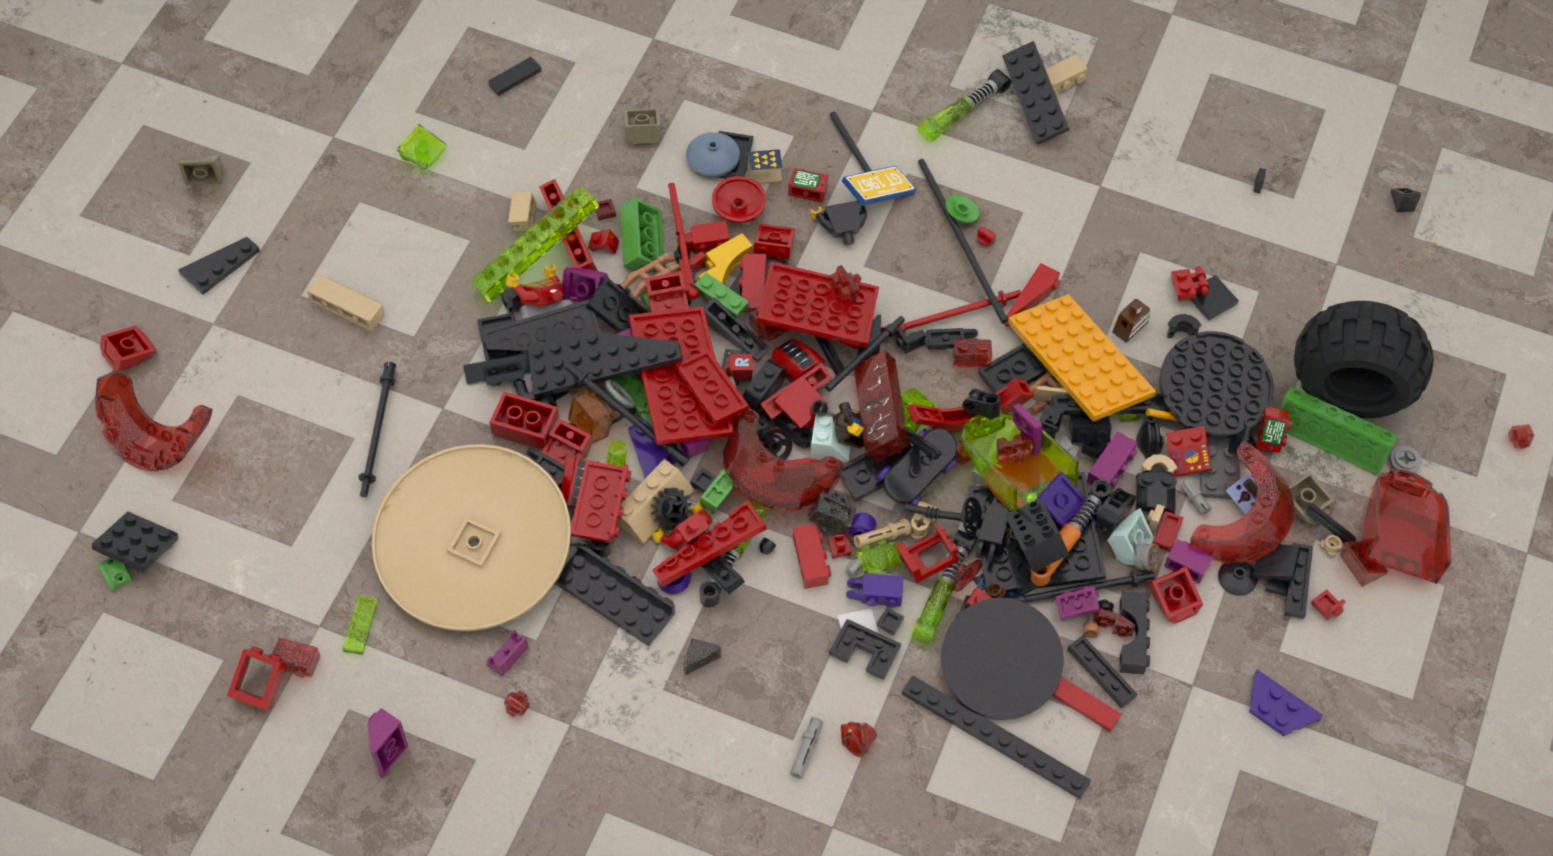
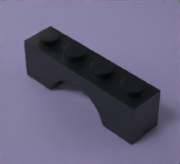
M1122 591L1119 600V616L1133 623L1132 628L1135 632V639L1121 648L1119 654V673L1144 674L1146 667L1150 666V655H1147V649L1150 647V637H1147V631L1150 628V619H1147L1150 601H1146V593Z

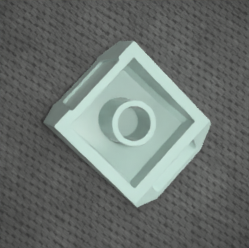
M1138 509L1119 524L1107 542L1110 543L1116 560L1124 565H1134V556L1137 554L1135 552L1136 546L1142 543L1152 544L1154 537L1141 509Z

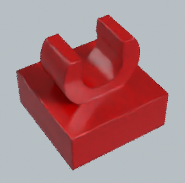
M839 534L828 538L832 559L852 554L847 534Z

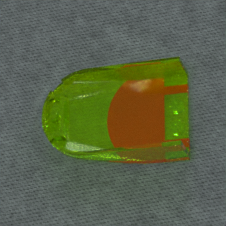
M1000 410V416L994 419L976 415L964 425L962 444L965 451L992 493L1011 512L1035 501L1061 472L1065 474L1074 486H1078L1079 461L1044 430H1042L1041 453L1034 455L1031 452L1033 449L1032 443L1029 439L1026 441L1023 439L1019 429L1012 421L1013 414H1005Z

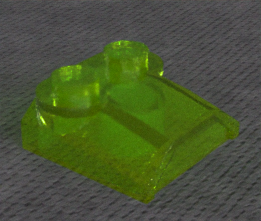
M418 124L397 147V151L403 160L411 161L422 169L427 170L438 160L448 145L421 124Z

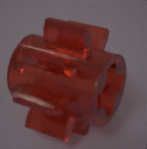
M520 690L518 693L511 692L504 701L506 713L512 717H515L516 714L524 715L530 705L527 702L528 695Z

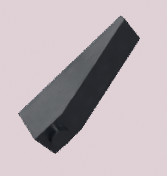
M715 297L704 307L708 326L746 354H752L754 360L758 361L770 348Z

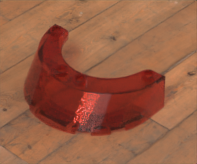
M115 370L97 378L95 410L97 419L101 420L104 429L102 433L109 445L113 444L119 451L118 455L123 460L139 469L157 472L174 467L185 458L210 422L213 409L204 405H198L183 424L178 426L162 425L150 418L141 408L134 393L133 381L128 374Z
M749 407L742 412L733 428V434L729 436L723 450V467L726 475H729L733 481L732 485L749 500L771 509L780 507L786 508V511L801 510L804 506H814L824 500L838 484L845 463L832 456H827L819 461L808 464H796L781 460L772 455L762 445L758 437L759 414Z
M1243 440L1237 450V458L1250 470L1251 477L1256 482L1257 494L1252 508L1244 517L1231 524L1221 526L1199 525L1190 538V545L1192 547L1206 551L1213 557L1212 560L1222 563H1248L1261 559L1262 556L1274 551L1288 535L1294 517L1293 496L1284 477L1260 451Z

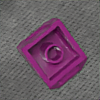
M566 267L562 278L564 289L562 300H571L574 304L589 300L603 278L608 277L607 273Z

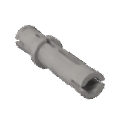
M811 717L807 731L803 733L802 744L790 771V775L799 779L803 777L813 747L818 743V735L823 721L817 717Z

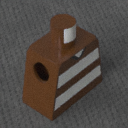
M1134 299L1120 312L1112 333L1125 343L1129 342L1149 322L1150 308L1140 300Z

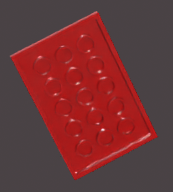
M771 262L757 323L867 348L879 286Z

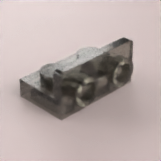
M821 492L818 495L815 510L810 515L809 520L835 533L844 535L852 526L856 508Z

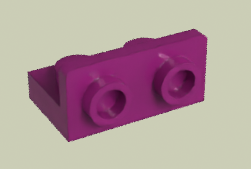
M1086 586L1078 591H1066L1056 596L1061 621L1099 612V593L1096 588Z

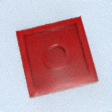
M803 376L774 401L799 429L803 428L816 416L811 410L812 404L816 400H822L828 405V402Z

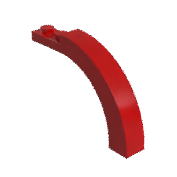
M1013 379L1002 389L995 392V394L1000 396V416L994 419L968 413L964 410L963 406L935 408L912 403L907 409L914 424L931 426L932 429L941 428L953 433L993 422L1011 413L1013 406L1017 404L1022 406L1033 397V394L1026 381Z

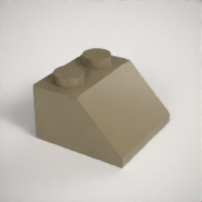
M191 156L178 160L185 185L222 184L223 164L220 156Z

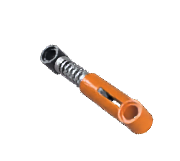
M1099 479L1092 484L1091 492L1086 502L1083 503V506L1080 507V510L1077 511L1071 522L1065 524L1059 531L1068 552L1080 538L1081 531L1083 530L1082 527L1086 526L1085 523L1089 522L1088 519L1092 518L1091 515L1095 514L1094 511H1097L1111 494V485L1108 481ZM1098 491H1102V492H1104L1105 494H1099V493H1097V492H1098ZM1064 558L1035 572L1031 569V581L1037 586H1044L1049 583L1051 575ZM1043 571L1045 574L1039 575L1036 572Z

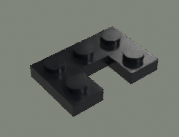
M847 619L833 643L829 655L848 663L853 651L858 647L873 654L866 667V672L884 680L902 644Z

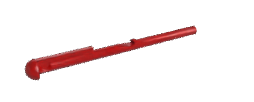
M669 183L668 188L676 225V236L679 235L682 260L679 259L680 270L683 274L687 299L695 300L699 296V290L694 287L675 183Z

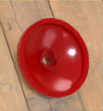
M734 176L721 181L712 193V206L715 212L724 220L732 223H746L756 219L763 212L766 205L764 189L758 182L748 177Z

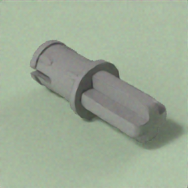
M1191 479L1184 480L1181 483V487L1190 498L1189 501L1194 503L1201 515L1207 514L1202 506L1208 512L1212 507L1202 496L1203 492H1199Z

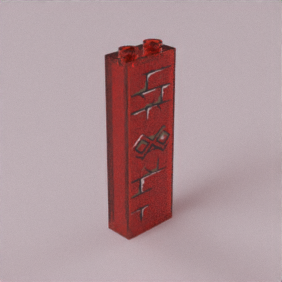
M886 350L865 360L854 369L861 423L864 428L862 431L865 452L876 463L909 446L896 360Z

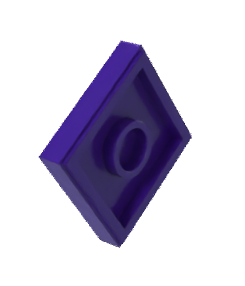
M1063 472L1059 473L1035 499H1042L1052 520L1059 528L1068 524L1077 511L1080 510V507L1083 506V503L1086 502V498Z

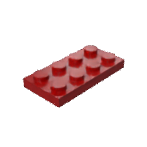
M709 350L675 364L676 371L714 425L748 410L749 405Z

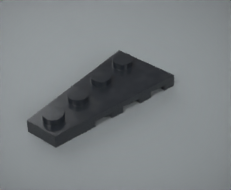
M245 237L178 269L182 277L204 295L259 253L260 249L252 240Z

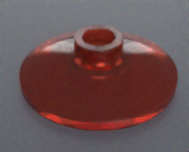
M980 559L966 566L962 564L957 569L956 574L958 576L954 582V591H961L976 577L982 567Z

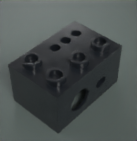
M1041 498L1005 515L1033 572L1070 555Z

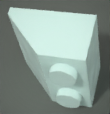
M816 415L810 459L840 463L849 462L851 446L838 442L833 417Z

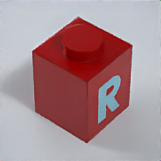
M730 354V362H726V373H730V377L733 376L734 380H752V354Z

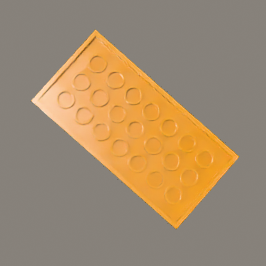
M1069 294L1008 317L1007 323L1093 422L1155 397L1156 390Z

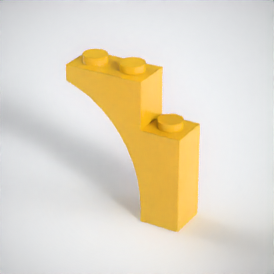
M742 233L707 252L705 265L708 271L699 275L698 280L705 273H708L725 285L728 276L740 264V259H743L744 254H753V245Z

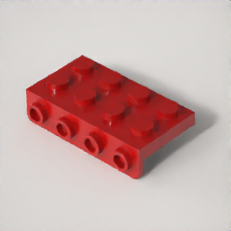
M586 460L571 526V536L612 544L614 537L618 538L620 526L617 523L618 519H622L624 507H621L622 500L626 501L628 493L625 485L626 482L630 483L632 471H629V465L624 464V467Z

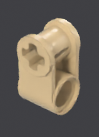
M920 501L917 505L926 508L927 506H930L931 508L935 507L922 501ZM914 513L911 521L910 536L915 540L924 539L935 520L934 517L931 519L929 517L926 518L925 515Z

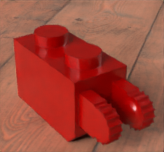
M726 221L693 225L690 228V233H684L687 250H693V254L709 252L730 240Z

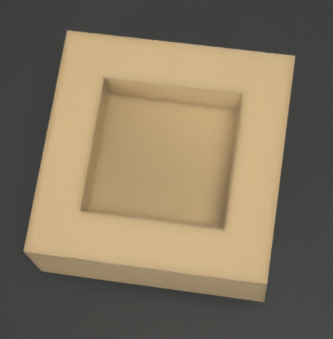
M1157 504L1155 511L1151 509L1147 518L1150 521V530L1156 531L1165 506Z

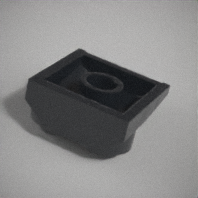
M1143 471L1136 475V510L1141 509V511L1150 512L1152 509L1155 511L1157 504L1165 506L1163 513L1168 511L1175 514L1176 477L1167 472Z

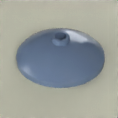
M710 132L699 135L690 142L686 157L689 166L696 173L707 177H719L728 174L737 166L740 159V150L737 143L731 137L722 133Z

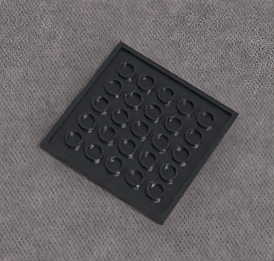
M1085 472L1065 474L1087 499L1089 491ZM1051 481L1017 496L1025 504L1035 501ZM988 485L969 487V496L975 497L979 501L982 512L986 511L988 504H992L996 495ZM1011 499L1007 500L1009 512L1020 508ZM1091 515L1092 518L1088 519L1089 522L1085 523V527H1082L1081 536L1069 551L1070 555L1062 560L1051 575L1049 583L1044 586H1037L1031 581V567L1009 525L1002 552L995 551L992 561H988L987 557L990 550L983 548V554L980 558L986 591L987 587L992 583H1000L1006 589V593L1106 580L1094 515ZM1055 523L1058 531H1060L1062 528H1059V526ZM1043 571L1036 572L1039 575L1045 574Z

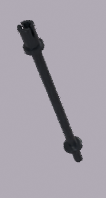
M388 362L384 363L383 375L379 380L382 389L365 472L361 473L358 477L362 481L360 496L364 498L368 497L370 483L376 481V476L372 472L389 389L395 383L396 364L393 362H389V366Z
M570 363L566 366L565 369L578 379L576 383L578 386L581 384L587 386L656 443L653 430L588 378L589 372L586 371L583 374ZM675 443L659 445L665 450V456L671 457L682 468L690 459V457L677 448L678 445Z
M1130 571L1127 577L1029 595L1018 592L1016 595L1003 598L1029 603L1056 598V596L1061 595L1063 592L1078 591L1086 586L1095 587L1096 590L1131 584L1133 588H1137L1138 582L1154 580L1155 576L1154 572L1136 575L1135 571Z

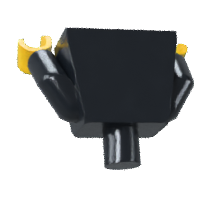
M858 200L825 206L823 213L821 207H818V212H814L812 209L811 215L834 238L842 236L844 245H851L855 243L853 234L858 233L865 224L867 211L865 205L862 206Z

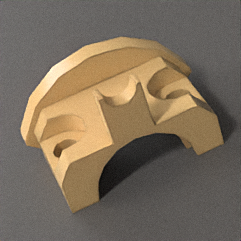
M1154 454L1143 463L1141 472L1151 471L1152 467L1159 466L1165 472L1173 474L1177 466L1168 456Z

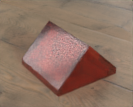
M1363 541L1345 542L1343 544L1340 557L1362 587L1388 573L1381 561L1380 564L1373 562V550L1371 547L1363 545Z

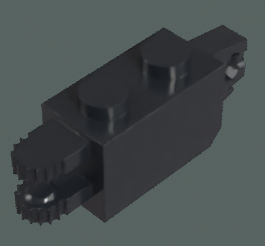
M995 496L992 504H988L987 510L982 512L980 520L982 527L977 528L975 539L978 540L976 558L982 556L983 548L990 550L987 555L988 561L993 560L995 551L1002 552L1009 528V523L1005 516L1010 513L1007 509V500L1002 502Z

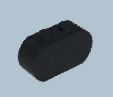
M770 359L764 363L742 396L751 408L750 411L756 414L763 411L760 404L778 392L786 378L787 368Z
M1117 488L1105 500L1095 523L1106 532H1114L1119 524L1129 515L1136 496L1121 488Z

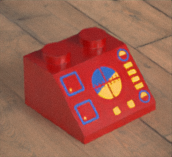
M1205 426L1166 433L1169 456L1177 466L1173 473L1175 477L1212 471L1209 438Z

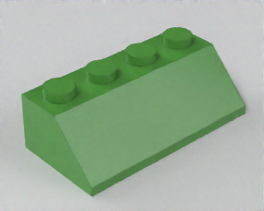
M636 197L620 207L623 266L632 271H637L654 261L657 257L664 255L661 210Z

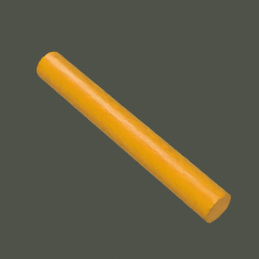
M1151 408L1146 410L1147 416L1177 421L1170 412Z

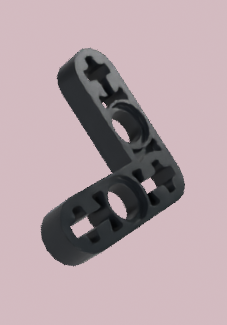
M764 410L746 419L742 427V433L746 437L754 438L778 426L786 431L792 441L801 448H808L811 445L813 436L806 426L801 429L796 425V428L788 427L787 424L789 423L795 424L785 413L771 420ZM765 418L769 420L770 423H764L761 421V419Z

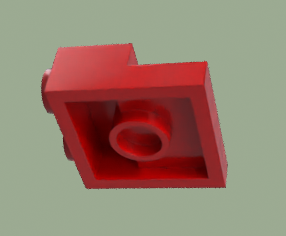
M760 223L754 241L753 254H766V257H773L780 261L784 259L789 260L796 228Z

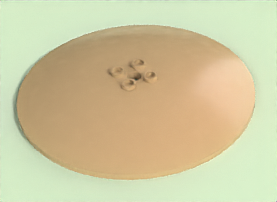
M473 444L456 446L432 454L408 469L390 488L379 507L372 532L374 565L387 593L401 609L412 617L428 625L445 630H485L503 625L525 614L536 606L552 589L560 577L569 554L571 543L570 516L565 499L556 482L539 464L519 452L495 445ZM472 539L480 540L479 544L475 547H471L469 542Z

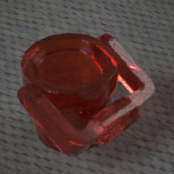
M848 722L842 724V745L846 746L855 756L862 757L877 738L876 731L867 723Z

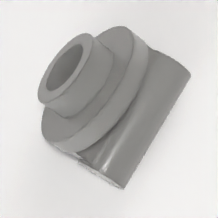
M859 556L856 560H852L847 564L846 572L851 578L859 579L864 576V573H866L865 558Z

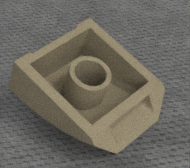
M659 108L624 110L625 135L629 143L632 145L641 143L655 144L661 138Z
M1311 471L1304 474L1302 478L1290 486L1282 489L1277 495L1289 510L1305 522L1313 525L1319 522L1307 514L1306 510L1310 505L1315 504L1326 514L1331 515L1336 504L1335 499Z

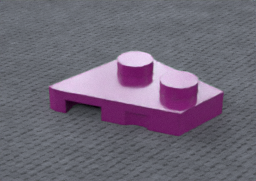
M1020 404L1013 406L1012 421L1019 429L1025 441L1029 439L1032 443L1033 449L1031 452L1034 455L1041 453L1043 430L1041 422L1036 420Z

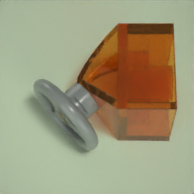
M612 380L605 382L607 390L611 393L609 395L627 408L632 409L635 407L633 398L623 387ZM587 388L572 396L568 420L575 424L577 428L592 435V444L609 436L616 410Z

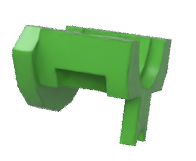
M112 558L97 563L111 591L132 581L123 563Z

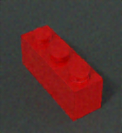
M744 254L743 259H740V271H743V277H739V288H742V295L740 296L749 302V306L744 312L759 313L766 284V254Z
M816 524L794 527L792 537L804 588L828 585L831 569L825 563L827 553L826 549L821 546V542H823L821 530H817Z

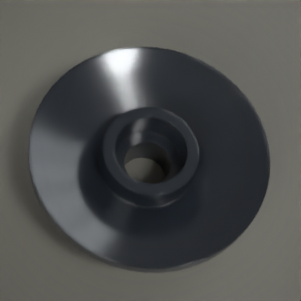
M1228 560L1222 564L1218 572L1220 585L1224 590L1233 595L1249 594L1255 589L1258 579L1253 577L1254 567L1244 560Z

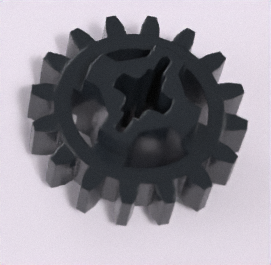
M672 487L671 489L664 488V491H658L659 497H653L656 503L650 506L654 508L651 515H656L653 521L659 523L658 527L672 530L689 518L687 514L692 513V511L688 507L692 503L687 502L689 496L683 495V490Z

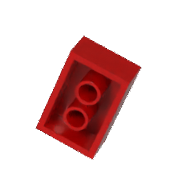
M504 391L489 422L491 434L543 449L550 438L549 433L559 418L558 407Z

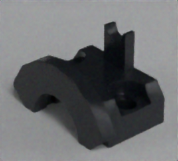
M1176 315L1168 322L1167 338L1174 337L1177 331L1186 332L1189 336L1198 333L1201 323L1191 315Z

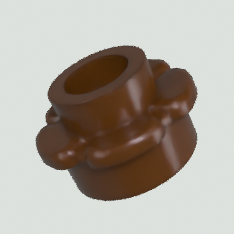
M992 583L987 587V594L992 598H1003L1006 594V589L1000 583Z

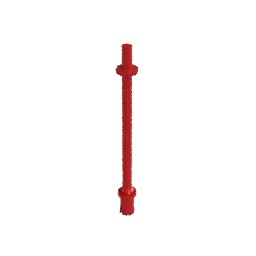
M1001 290L998 291L996 298L1002 306H1006L1007 301L1018 298L1021 291L1016 290L1004 294ZM985 299L903 323L897 330L902 329L905 333L908 329L988 307L992 304L989 299Z

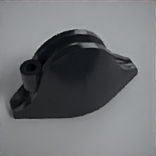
M1151 416L1144 419L1136 435L1137 446L1146 459L1154 454L1159 455L1164 446L1163 431L1159 424L1154 422L1155 418Z

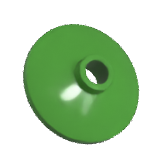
M951 195L947 198L945 206L953 218L964 223H972L978 219L979 209L972 200L962 195Z

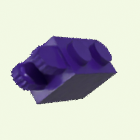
M864 573L863 580L849 579L847 581L848 587L862 589V591H847L846 597L862 600L861 603L869 606L886 605L891 608L901 606L904 576Z

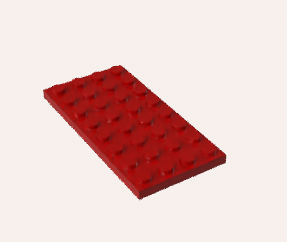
M703 307L629 315L632 336L678 341L683 361L706 350H709L716 359ZM677 363L640 372L656 445L733 436L731 419L729 418L714 425L676 371L675 364Z

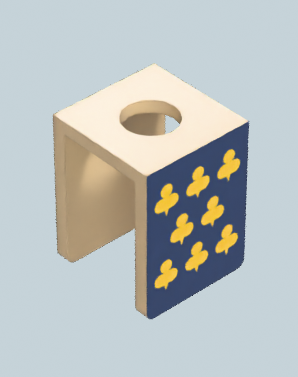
M779 149L749 152V173L751 179L759 184L782 182L781 170L783 166Z

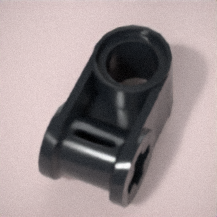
M974 388L969 392V397L962 403L964 410L968 413L981 415L989 419L1000 416V396L998 394Z

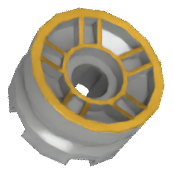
M1138 544L1135 548L1137 554L1134 556L1136 569L1139 571H1157L1162 559L1160 547L1157 544Z

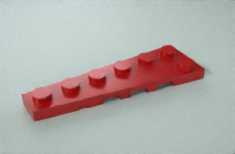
M744 502L729 513V517L721 523L718 521L708 533L700 534L698 540L693 544L685 545L677 553H674L652 569L661 586L664 587L767 530L765 523L750 502Z

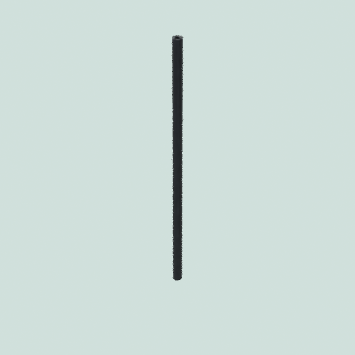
M919 159L918 164L1001 324L1007 323L1008 319L956 219L947 211L945 206L946 200L925 160Z

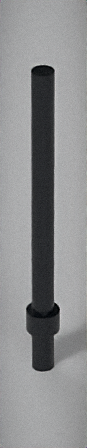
M835 111L831 112V119L863 171H872Z
M899 316L892 324L889 323L867 348L825 386L826 390L831 392L888 337H892L897 332V328L905 322V319Z

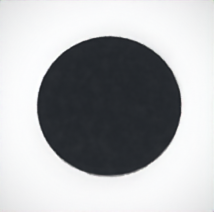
M1205 331L1183 338L1166 355L1159 375L1160 392L1170 413L1188 429L1205 426L1208 437L1229 438L1234 437L1246 427L1253 429L1262 421L1265 407H1270L1273 400V377L1262 355L1255 348L1245 343L1243 339L1224 332Z
M991 598L969 606L951 623L942 644L941 667L950 691L961 704L987 718L1016 719L1036 711L1053 695L1062 676L1064 655L1058 633L1051 622L1040 611L1019 600Z

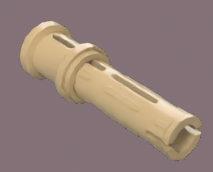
M905 518L900 519L897 523H887L884 528L854 536V544L860 548L881 540H895L901 535L908 536L911 533L910 523Z

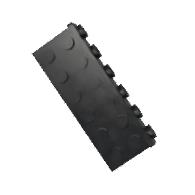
M581 543L577 545L576 553L565 564L560 577L555 583L647 646L654 641L675 615V605L671 599L663 598L654 588L645 586L640 579L635 576L631 577L622 567L613 565L608 558L603 555L599 556L590 546H584Z

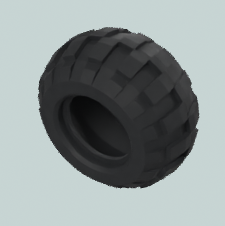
M1349 301L1329 306L1327 310L1318 312L1303 328L1296 341L1294 354L1297 380L1301 381V387L1307 394L1359 418L1384 417L1398 413L1399 410L1411 406L1420 398L1422 392L1425 391L1432 376L1434 362L1431 343L1428 341L1427 334L1415 319L1409 317L1406 312L1375 301Z

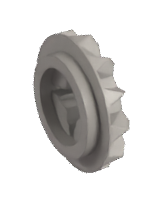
M1399 446L1391 453L1392 467L1397 468V472L1402 471L1406 475L1407 473H1414L1416 470H1419L1422 459L1415 449L1409 446ZM1404 455L1406 460L1409 461L1407 465H1405L1404 461L1402 460Z

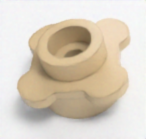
M1333 534L1320 542V546L1325 548L1330 556H1335L1337 551L1344 548L1340 538Z

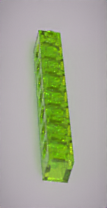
M582 185L572 190L565 199L560 201L550 212L546 213L536 224L532 225L526 233L518 237L511 246L503 250L480 273H477L470 280L474 288L488 302H491L508 287L506 285L508 275L512 277L513 273H516L518 276L523 274L599 207L594 196Z

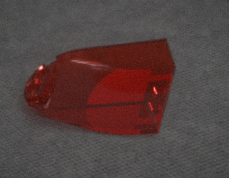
M1391 469L1387 473L1382 472L1373 485L1363 530L1362 558L1437 584L1451 564L1449 506L1442 493L1438 494L1432 488L1433 484L1416 473L1401 469Z

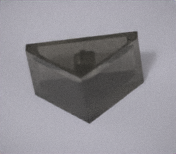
M691 638L683 663L685 675L721 658V647Z

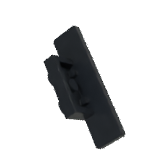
M528 353L463 366L467 384L486 381L487 385L498 386L504 381L511 383L520 381V378H524V373L531 372Z

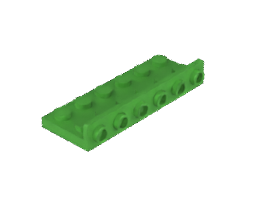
M1294 387L1289 388L1280 406V410L1289 411V418L1292 419L1291 428L1286 430V433L1376 475H1379L1398 437L1388 430Z

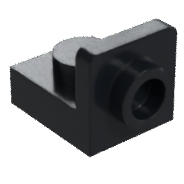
M902 329L897 330L896 343L906 354L925 345L926 333L923 329L917 332L914 331L908 336L904 334Z

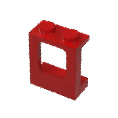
M938 524L934 525L935 533L907 548L903 542L896 545L900 558L916 583L959 561L956 555L959 551L955 543L949 542L950 537L945 528L941 530ZM938 543H942L950 554L949 557L930 567H926L921 561L919 554Z

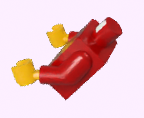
M551 264V269L545 265L544 276L549 279L521 285L517 283L519 276L516 273H513L512 277L510 275L507 277L506 285L514 287V291L520 297V304L545 306L560 302L563 299L564 289L558 276L555 275L556 266L554 264Z
M697 501L695 507H689L693 515L677 525L669 536L664 535L662 528H658V532H651L655 543L661 542L672 549H676L678 552L685 545L693 544L698 540L700 534L708 533L713 519L704 510L700 502Z

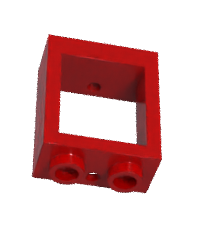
M252 646L251 649H243L227 696L260 709L268 710L273 706L288 662L281 660L282 656L270 653L269 656L263 653V649ZM251 657L274 666L263 697L240 689Z

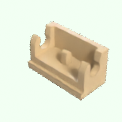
M532 192L512 193L508 223L515 226L514 231H533L537 202Z

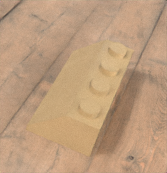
M664 459L626 498V501L622 502L621 507H624L623 517L618 519L617 525L645 545L652 537L651 532L655 533L660 528L658 527L659 523L653 521L656 515H651L654 508L650 507L656 503L653 497H659L658 491H664V488H678V490L684 491L683 495L690 497L694 493V489L680 470Z

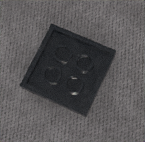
M127 511L92 543V550L144 572L178 540V533Z

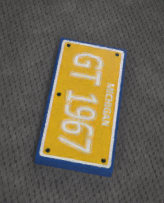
M897 166L844 176L842 179V183L862 206L912 195L917 190Z

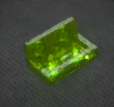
M887 539L876 542V546L873 547L870 544L862 546L858 552L853 553L854 557H860L864 573L872 574L901 564L895 541L887 542Z

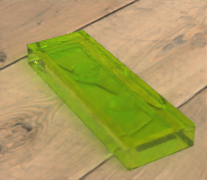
M358 595L342 648L343 652L364 654L379 602L378 598Z

